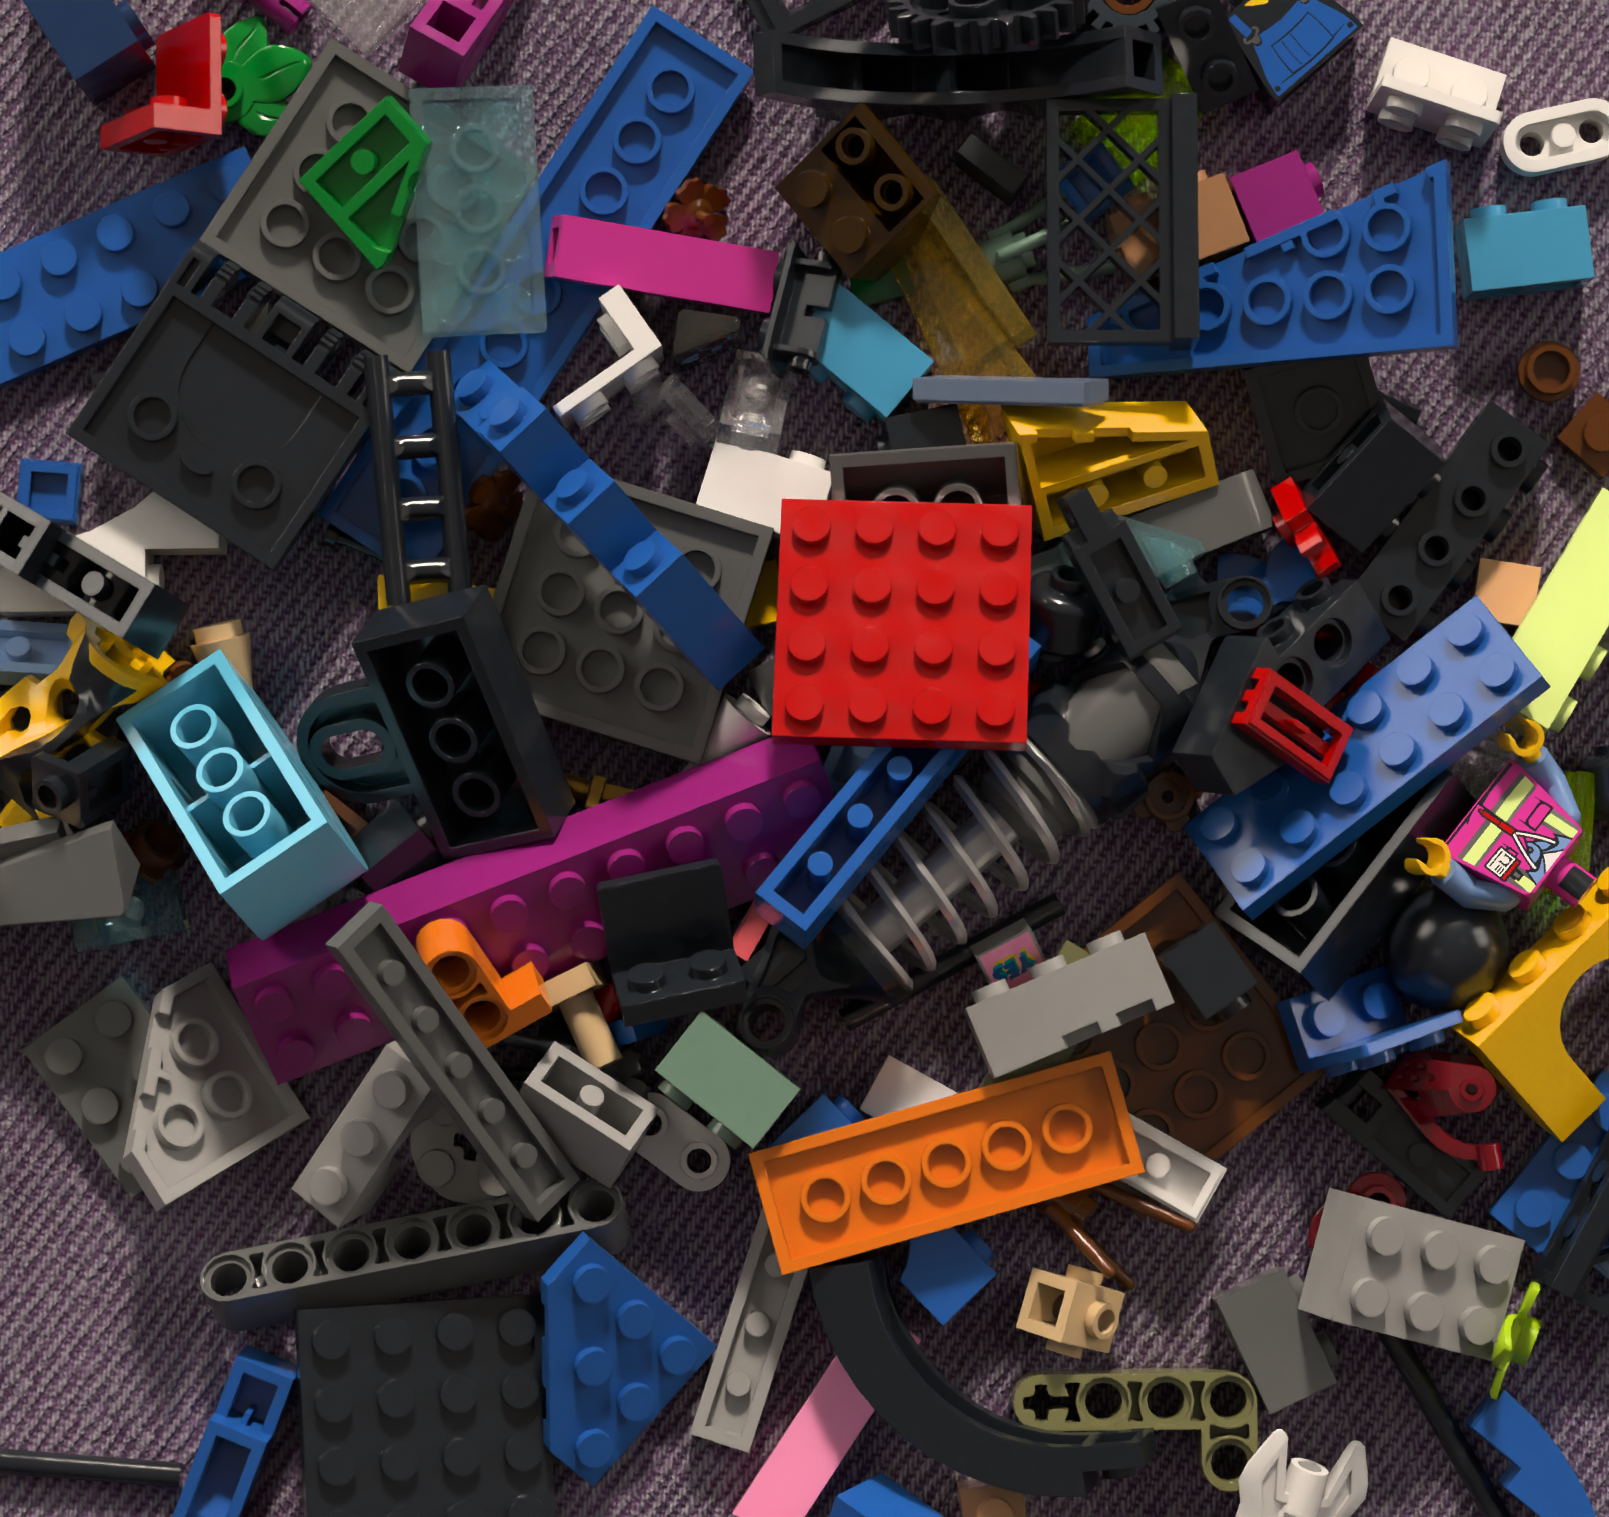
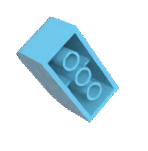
M220 649L116 718L220 896L262 941H265L368 871L367 864L318 784L301 762L298 752L258 695Z

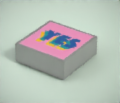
M1024 918L970 946L988 985L1005 978L1010 989L1033 980L1028 968L1046 961L1030 926Z

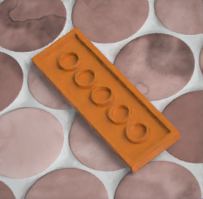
M1111 1051L1084 1057L748 1153L782 1275L1145 1172Z

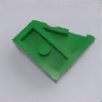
M386 96L298 181L377 270L384 269L392 260L433 141L393 96Z

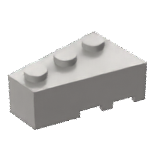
M1118 930L1086 944L1090 956L1067 965L1063 954L1028 968L1033 980L1010 989L1004 978L971 992L975 1004L965 1008L963 1012L991 1079L1175 1003L1145 932L1124 940L1121 931Z

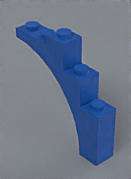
M489 359L479 369L472 370L461 378L454 391L457 417L535 494L636 602L691 665L718 691L764 649L683 553L650 523L618 484L586 455L547 408L524 387L520 388Z

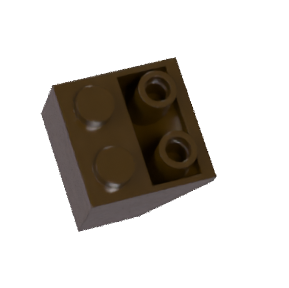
M859 103L775 187L849 279L879 281L921 240L941 197V194L865 103Z

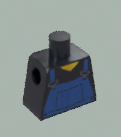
M1228 0L1235 9L1227 17L1260 89L1254 93L1270 115L1357 38L1364 26L1355 16L1334 0Z

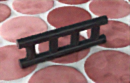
M450 349L426 351L427 370L390 373L388 355L363 357L387 606L412 602L410 585L447 582L448 593L472 588ZM429 395L433 433L396 436L392 398ZM435 458L439 495L402 498L398 461ZM441 520L445 557L408 560L404 523Z

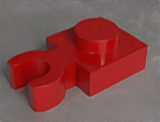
M1289 477L1270 489L1280 510L1272 519L1289 547L1293 548L1297 545L1303 557H1308L1319 579L1341 567V563L1334 552L1336 549L1323 522L1306 508L1302 491L1293 478Z

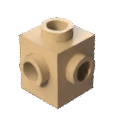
M1068 1264L1066 1274L1063 1275L1032 1267L1016 1328L1048 1338L1045 1349L1066 1356L1081 1359L1084 1348L1109 1353L1113 1335L1118 1327L1119 1314L1125 1293L1102 1286L1104 1275L1087 1268Z

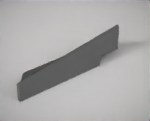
M54 817L1 827L0 926L123 916L129 908L140 863L115 822H105L77 833H73L66 822Z

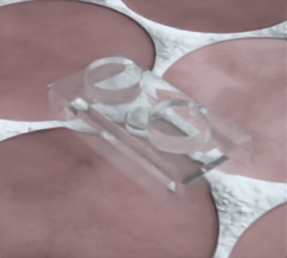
M737 349L716 442L737 446L749 451L758 450L777 454L795 373L786 369L784 377L777 378L761 356V353Z

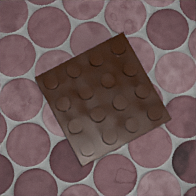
M1178 872L1094 940L1118 930L1121 931L1124 940L1145 932L1156 957L1202 923L1215 921L1258 982L1257 985L1246 992L1252 1002L1223 1023L1220 1021L1215 1023L1212 1017L1207 1020H1195L1164 977L1175 1003L1078 1043L1068 1062L1111 1051L1128 1113L1215 1162L1325 1074V1070L1321 1068L1300 1074L1276 1005L1277 1002L1282 1000L1180 872ZM1087 946L1082 948L1083 950L1089 953ZM1120 1179L1110 1182L1111 1185L1158 1206L1162 1204ZM1131 1209L1139 1220H1143L1146 1215Z

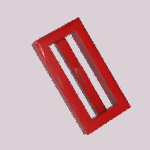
M1256 667L1252 679L1257 682L1254 690L1246 689L1241 701L1247 704L1244 712H1235L1231 723L1314 783L1329 784L1354 729L1271 668ZM1274 694L1333 737L1330 744L1314 734L1310 728L1299 720L1292 718L1270 702L1271 695ZM1261 717H1265L1278 728L1283 730L1296 741H1298L1303 746L1312 751L1314 754L1319 756L1321 759H1323L1322 762L1315 759L1302 748L1297 746L1295 743H1293L1288 738L1283 736L1277 730H1275L1270 725L1265 723L1263 720H1261Z

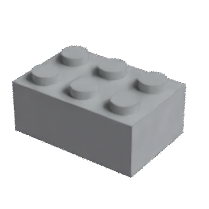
M1329 1188L1298 1309L1335 1322L1492 1361L1495 1342L1506 1316L1525 1240Z

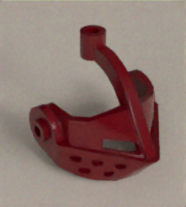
M1435 1051L1403 1052L1381 1089H1387L1426 1138L1440 1150L1463 1160H1477L1479 1171H1492L1504 1168L1500 1142L1484 1144L1465 1143L1447 1134L1434 1121L1438 1116L1476 1113L1485 1110L1493 1102L1494 1098L1501 1093L1503 1086L1475 1055ZM1405 1090H1415L1418 1092L1419 1097H1411Z

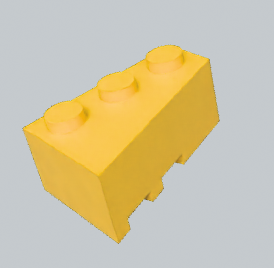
M1187 401L1104 402V404L1087 407L1000 405L1008 441H1016L1019 482L1024 505H1032V522L1044 541L1062 536L1071 530L1056 500L1076 488H1088L1100 513L1108 508H1112L1116 516L1121 517L1219 485L1208 430Z

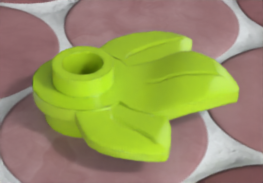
M1532 1281L1518 1313H1506L1498 1333L1492 1354V1366L1497 1368V1372L1489 1393L1490 1397L1494 1400L1498 1398L1510 1362L1523 1367L1526 1366L1543 1321L1528 1315L1540 1291V1284Z

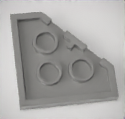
M212 962L162 989L154 996L123 1160L157 1212L300 1126L310 1118L288 1082L277 1085L243 1011Z

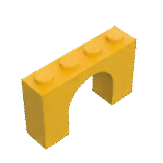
M1609 866L1600 874L1597 883L1576 908L1570 906L1563 910L1554 920L1553 926L1530 949L1521 952L1512 960L1504 977L1492 992L1482 993L1468 1003L1462 1015L1463 1022L1450 1026L1528 1116L1561 1142L1569 1137L1606 1100L1568 1055L1561 1038L1560 1017L1567 994L1578 978L1595 964L1609 959Z

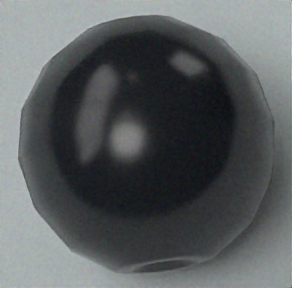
M1436 885L1412 893L1383 933V961L1392 984L1409 1002L1426 1009L1440 1012L1464 1010L1468 1003L1480 994L1492 992L1504 977L1509 966L1510 938L1498 911L1464 908Z

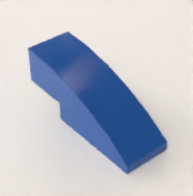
M248 1344L236 1356L216 1411L208 1421L172 1517H243L297 1387V1364Z
M1500 1388L1497 1400L1490 1397L1489 1391L1464 1423L1511 1462L1496 1482L1538 1517H1597L1584 1487L1562 1451L1537 1420L1506 1390Z

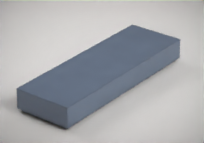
M933 375L913 378V400H917V403L1087 407L1104 404V401L1109 399V379Z

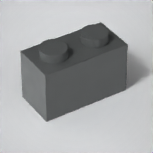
M1278 1265L1211 1296L1263 1409L1270 1415L1338 1383L1331 1368L1340 1364L1337 1353L1325 1330L1314 1333L1305 1312L1298 1309L1304 1286L1300 1276L1296 1273L1288 1277L1285 1270Z

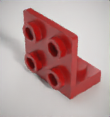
M207 12L157 36L156 96L150 98L149 105L124 109L122 117L101 125V150L170 157L222 135V127L227 116V101L221 93V67L226 58L227 42L224 34L221 33L220 14Z

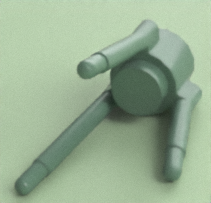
M1059 188V197L1064 201L1067 197ZM1046 197L1007 224L988 231L989 239L976 244L993 289L1008 284L1011 294H1014L1032 286L1046 285V271L1027 273V269L1037 266L1032 250L1046 244V229L1026 237L1024 232L1016 234L1046 213ZM1068 220L1060 222V233L1070 224ZM1106 262L1090 278L1113 274L1116 271V266L1112 262ZM1091 264L1070 268L1080 276ZM1060 273V282H1066V281H1068V280Z

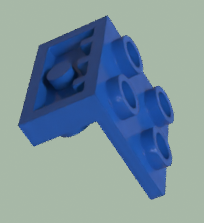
M1385 965L1348 977L1330 1001H1327L1311 990L1276 1003L1300 1074L1324 1068L1327 1078L1336 1077L1359 1068L1360 1070L1372 1068L1395 1060L1397 1054L1410 1050V1052L1441 1043L1446 1040L1442 1029L1463 1022L1460 1010H1455L1407 1023L1396 989L1390 980Z

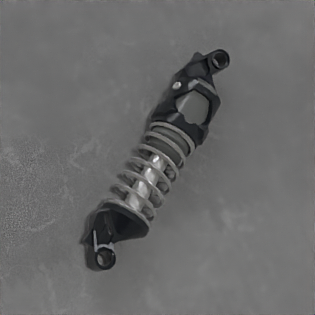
M1194 571L1170 593L1165 594L1182 625V631L1132 661H1125L1122 658L1112 637L1107 642L1103 638H1098L1090 649L1084 653L1087 659L1061 682L1050 679L1028 698L1026 751L1001 750L998 754L995 750H984L983 758L990 768L980 776L979 790L964 776H953V786L974 815L958 827L935 804L926 802L922 807V813L943 842L928 854L907 833L902 831L893 843L909 864L911 870L897 880L877 861L866 876L880 897L867 907L859 898L851 893L805 950L774 926L771 927L765 946L741 966L744 978L750 984L747 990L749 1001L743 1002L738 1017L739 1032L743 1039L761 1055L768 1057L782 1056L791 1051L798 1042L806 1005L813 998L843 997L896 1005L908 995L905 990H913V981L890 954L892 950L896 949L923 971H935L936 959L934 953L918 929L923 923L926 922L950 942L964 945L967 943V932L959 915L950 903V900L955 895L982 916L994 918L998 916V905L993 893L981 875L985 869L1015 890L1025 891L1028 889L1029 879L1027 872L1012 848L1016 842L1037 859L1047 864H1056L1059 862L1060 857L1056 840L1062 834L1087 837L1090 835V829L1098 828V823L1101 825L1110 817L1122 819L1149 795L1148 784L1173 762L1179 765L1172 751L1208 675L1209 659L1213 647L1222 644L1227 635L1257 637V630L1265 622L1274 618L1272 593L1267 584L1259 578L1249 575L1206 583ZM1241 597L1254 598L1260 602L1263 610L1252 621H1239L1233 618L1228 611L1233 601ZM1003 855L1014 875L995 860ZM970 882L977 890L982 901L965 888ZM939 909L947 919L950 926H948L938 916L935 915V913ZM908 936L918 952L904 941ZM774 1010L781 1012L785 1020L781 1034L773 1040L763 1041L757 1039L754 1026L758 1017L766 1011Z

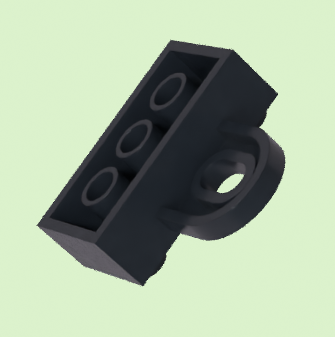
M484 584L375 611L351 643L366 678L341 683L326 689L315 698L299 722L296 739L301 762L315 782L324 790L329 791L340 799L361 804L378 803L415 794L444 861L555 837L574 806L575 799L487 585ZM358 730H368L375 733L381 739L384 750L347 758L334 751L330 744V737Z

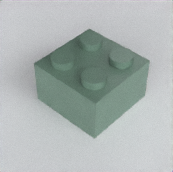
M705 1011L699 1013L655 1069L658 1074L665 1078L658 1086V1089L686 1111L689 1110L694 1102L714 1117L707 1125V1128L735 1150L743 1141L754 1149L801 1089L800 1086Z

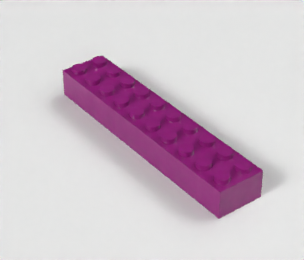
M772 737L570 815L566 817L555 837L465 856L288 925L265 941L257 937L225 950L232 990L277 1085H280L394 1040L325 945L369 901L382 904L414 949L416 937L425 925L438 919H453L461 922L469 930L501 978L531 961L543 980L546 981L585 962H595L608 957L596 890L599 882L716 858L719 860L722 868L728 909L755 899V892L835 796L815 745L772 744ZM447 956L441 958L438 962H448L457 956ZM478 1001L472 1003L470 1006H479L486 1003L487 1001Z

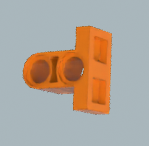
M438 919L429 922L418 933L415 942L416 952L486 1049L553 1012L544 980L531 961L501 978L469 930L461 922L453 919ZM447 956H457L448 962H438L441 958ZM478 1001H487L486 1003L479 1006H470L472 1003Z

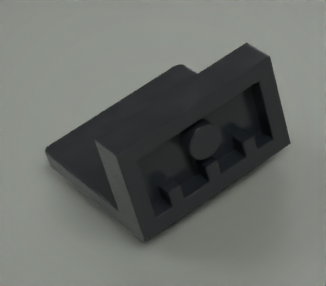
M707 859L602 881L597 884L596 890L613 989L625 1027L749 1001L746 981L734 950L722 868L718 859Z

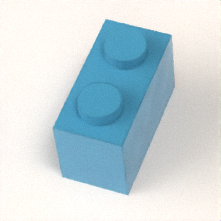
M1550 198L1530 203L1531 211L1507 214L1506 205H1489L1470 210V218L1463 219L1454 229L1463 301L1584 288L1595 278L1586 205L1568 207L1566 198Z
M840 283L832 312L816 310L811 316L824 318L829 324L820 362L817 366H812L808 376L821 385L827 378L830 379L846 393L841 402L868 424L874 417L884 424V418L894 416L913 394V378L928 376L933 369L934 361Z

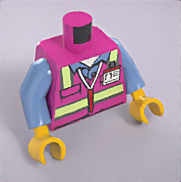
M1518 716L1517 721L1523 726L1525 731L1523 741L1517 745L1510 734L1500 732L1497 742L1504 751L1521 756L1519 764L1512 759L1508 761L1446 842L1438 838H1417V843L1423 845L1428 851V861L1425 864L1418 859L1406 858L1404 863L1405 869L1414 875L1431 876V881L1434 885L1462 907L1468 909L1507 912L1517 907L1528 911L1545 888L1549 889L1573 908H1576L1597 880L1596 877L1569 859L1580 844L1583 830L1579 826L1581 813L1565 774L1548 749L1543 746L1545 739L1542 727L1536 721Z

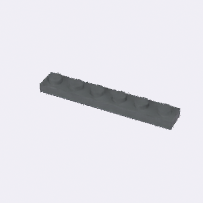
M369 901L325 944L523 1216L539 1222L580 1178L382 904Z

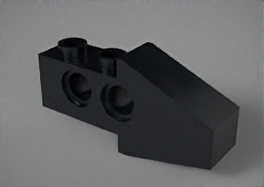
M0 491V565L135 647L159 659L189 610L190 605Z
M1327 577L1312 579L1298 589L1295 594L1296 599L1279 616L1268 620L1257 630V637L1227 635L1224 638L1197 696L1195 705L1172 751L1195 792L1235 796L1286 764L1281 758L1231 723L1235 712H1244L1247 704L1241 701L1246 689L1254 690L1257 682L1252 679L1256 667L1271 668L1313 700L1324 706L1391 639L1358 580L1328 579ZM1274 694L1271 695L1270 702L1310 728L1318 737L1324 738L1325 734L1322 729ZM1261 717V720H1263L1265 723H1267L1272 728L1277 730L1279 733H1281L1283 736H1285L1290 741L1295 743L1297 746L1302 748L1304 751L1308 750V748H1306L1301 743L1296 741L1294 738H1292L1290 735H1288L1283 730L1278 728L1265 717Z

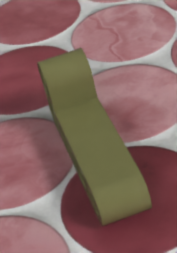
M1229 1368L1034 1370L1020 1376L1011 1391L1012 1408L1021 1423L1044 1430L1196 1429V1459L1198 1468L1211 1485L1222 1491L1233 1492L1239 1490L1238 1479L1247 1462L1258 1450L1257 1397L1255 1389L1243 1375ZM1227 1381L1237 1383L1242 1393L1241 1403L1238 1408L1228 1414L1214 1412L1211 1408L1210 1396L1215 1386ZM1163 1382L1175 1384L1180 1392V1401L1176 1409L1165 1415L1151 1412L1147 1402L1151 1389ZM1075 1383L1072 1394L1074 1409L1077 1413L1075 1417H1066L1068 1408L1065 1403L1046 1405L1044 1415L1035 1416L1032 1407L1023 1404L1024 1397L1034 1395L1035 1385L1043 1384L1050 1396L1062 1397L1068 1396L1065 1384ZM1107 1383L1117 1389L1119 1397L1117 1406L1107 1415H1093L1086 1409V1394L1094 1385ZM1227 1444L1236 1445L1242 1450L1243 1462L1240 1469L1233 1475L1226 1477L1215 1474L1212 1471L1211 1459L1216 1449Z

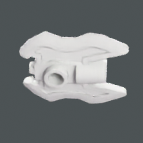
M1277 1429L1272 1432L1247 1462L1238 1479L1240 1504L1235 1517H1351L1366 1499L1368 1487L1366 1450L1360 1441H1351L1330 1473L1319 1463L1304 1458H1293L1286 1471L1288 1436L1282 1429Z

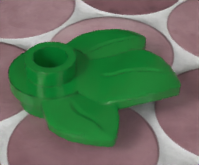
M251 17L237 22L223 33L227 42V53L224 64L221 67V83L230 82L236 87L235 95L227 101V116L224 124L238 122L253 136L266 138L288 105L285 100L298 90L313 64L307 55L294 48L281 45L268 46V33L263 18Z

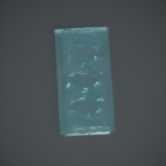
M532 85L409 89V115L433 141L414 195L422 337L545 333L547 330Z

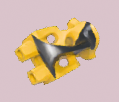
M76 612L71 618L66 632L72 644L58 668L42 681L33 675L24 677L0 698V789L12 798L0 813V826L6 827L52 817L36 810L33 805L31 758L44 751L67 761L66 753L77 744H85L90 749L105 740L106 737L95 731V729L121 705L140 703L168 684L163 675L175 663V660L165 651L162 652L159 659H156L81 613ZM65 689L72 690L76 694L79 703L77 713L70 720L64 718L62 692ZM21 706L28 708L31 714L29 727L25 730L15 728L12 722L16 710Z

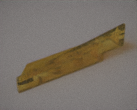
M925 175L941 194V197L921 240L892 267V270L941 374L1037 377L1018 353L1037 335L937 182ZM957 404L959 413L974 444L988 443L1006 432L1000 405Z

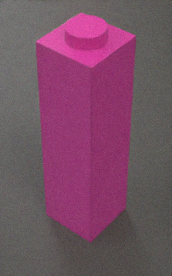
M562 214L552 216L543 277L609 289L619 284L623 291L763 314L770 313L771 303L775 302L773 278L778 265L779 252Z

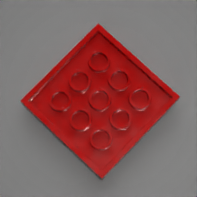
M782 499L772 744L1026 751L1032 505Z

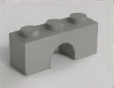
M396 1041L386 1044L291 1188L337 1227L372 1210L402 1165L393 1157L409 1134L422 1122L434 1117L442 1105Z

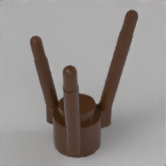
M1109 1183L1033 1205L1034 1208L1058 1226L1105 1277H1114L1126 1290H1132L1135 1287V1281L1083 1227L1099 1206L1091 1198L1093 1192L1186 1233H1192L1195 1230V1224L1192 1221Z

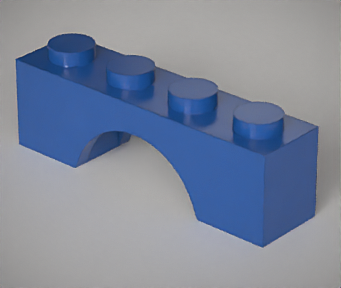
M822 1093L770 1143V1146L866 1119L841 1093L833 1101ZM953 1227L908 1239L906 1259L898 1278L944 1326L997 1274L987 1263L995 1253L971 1228L962 1235Z

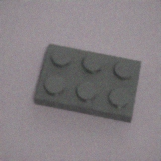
M120 976L22 1049V1051L129 1196L136 1198L144 1191L123 1160L151 1010L126 976Z

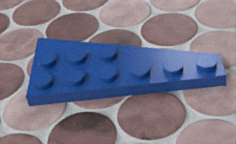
M1446 159L1426 167L1424 172L1400 183L1394 184L1392 182L1371 191L1372 195L1336 211L1334 209L1328 210L1244 248L1243 252L1216 264L1211 262L1200 267V338L1195 349L1169 350V346H1088L1089 378L1116 380L1458 349L1450 163ZM1143 293L1132 297L1116 312L1133 330H1159L1158 307ZM1101 312L1087 317V329L1102 315ZM1108 320L1099 330L1118 329Z

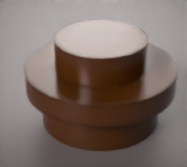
M1543 341L1531 346L1520 358L1517 368L1518 381L1523 391L1532 399L1543 403L1557 402L1567 397L1576 387L1580 375L1579 363L1574 353L1565 345L1555 341Z

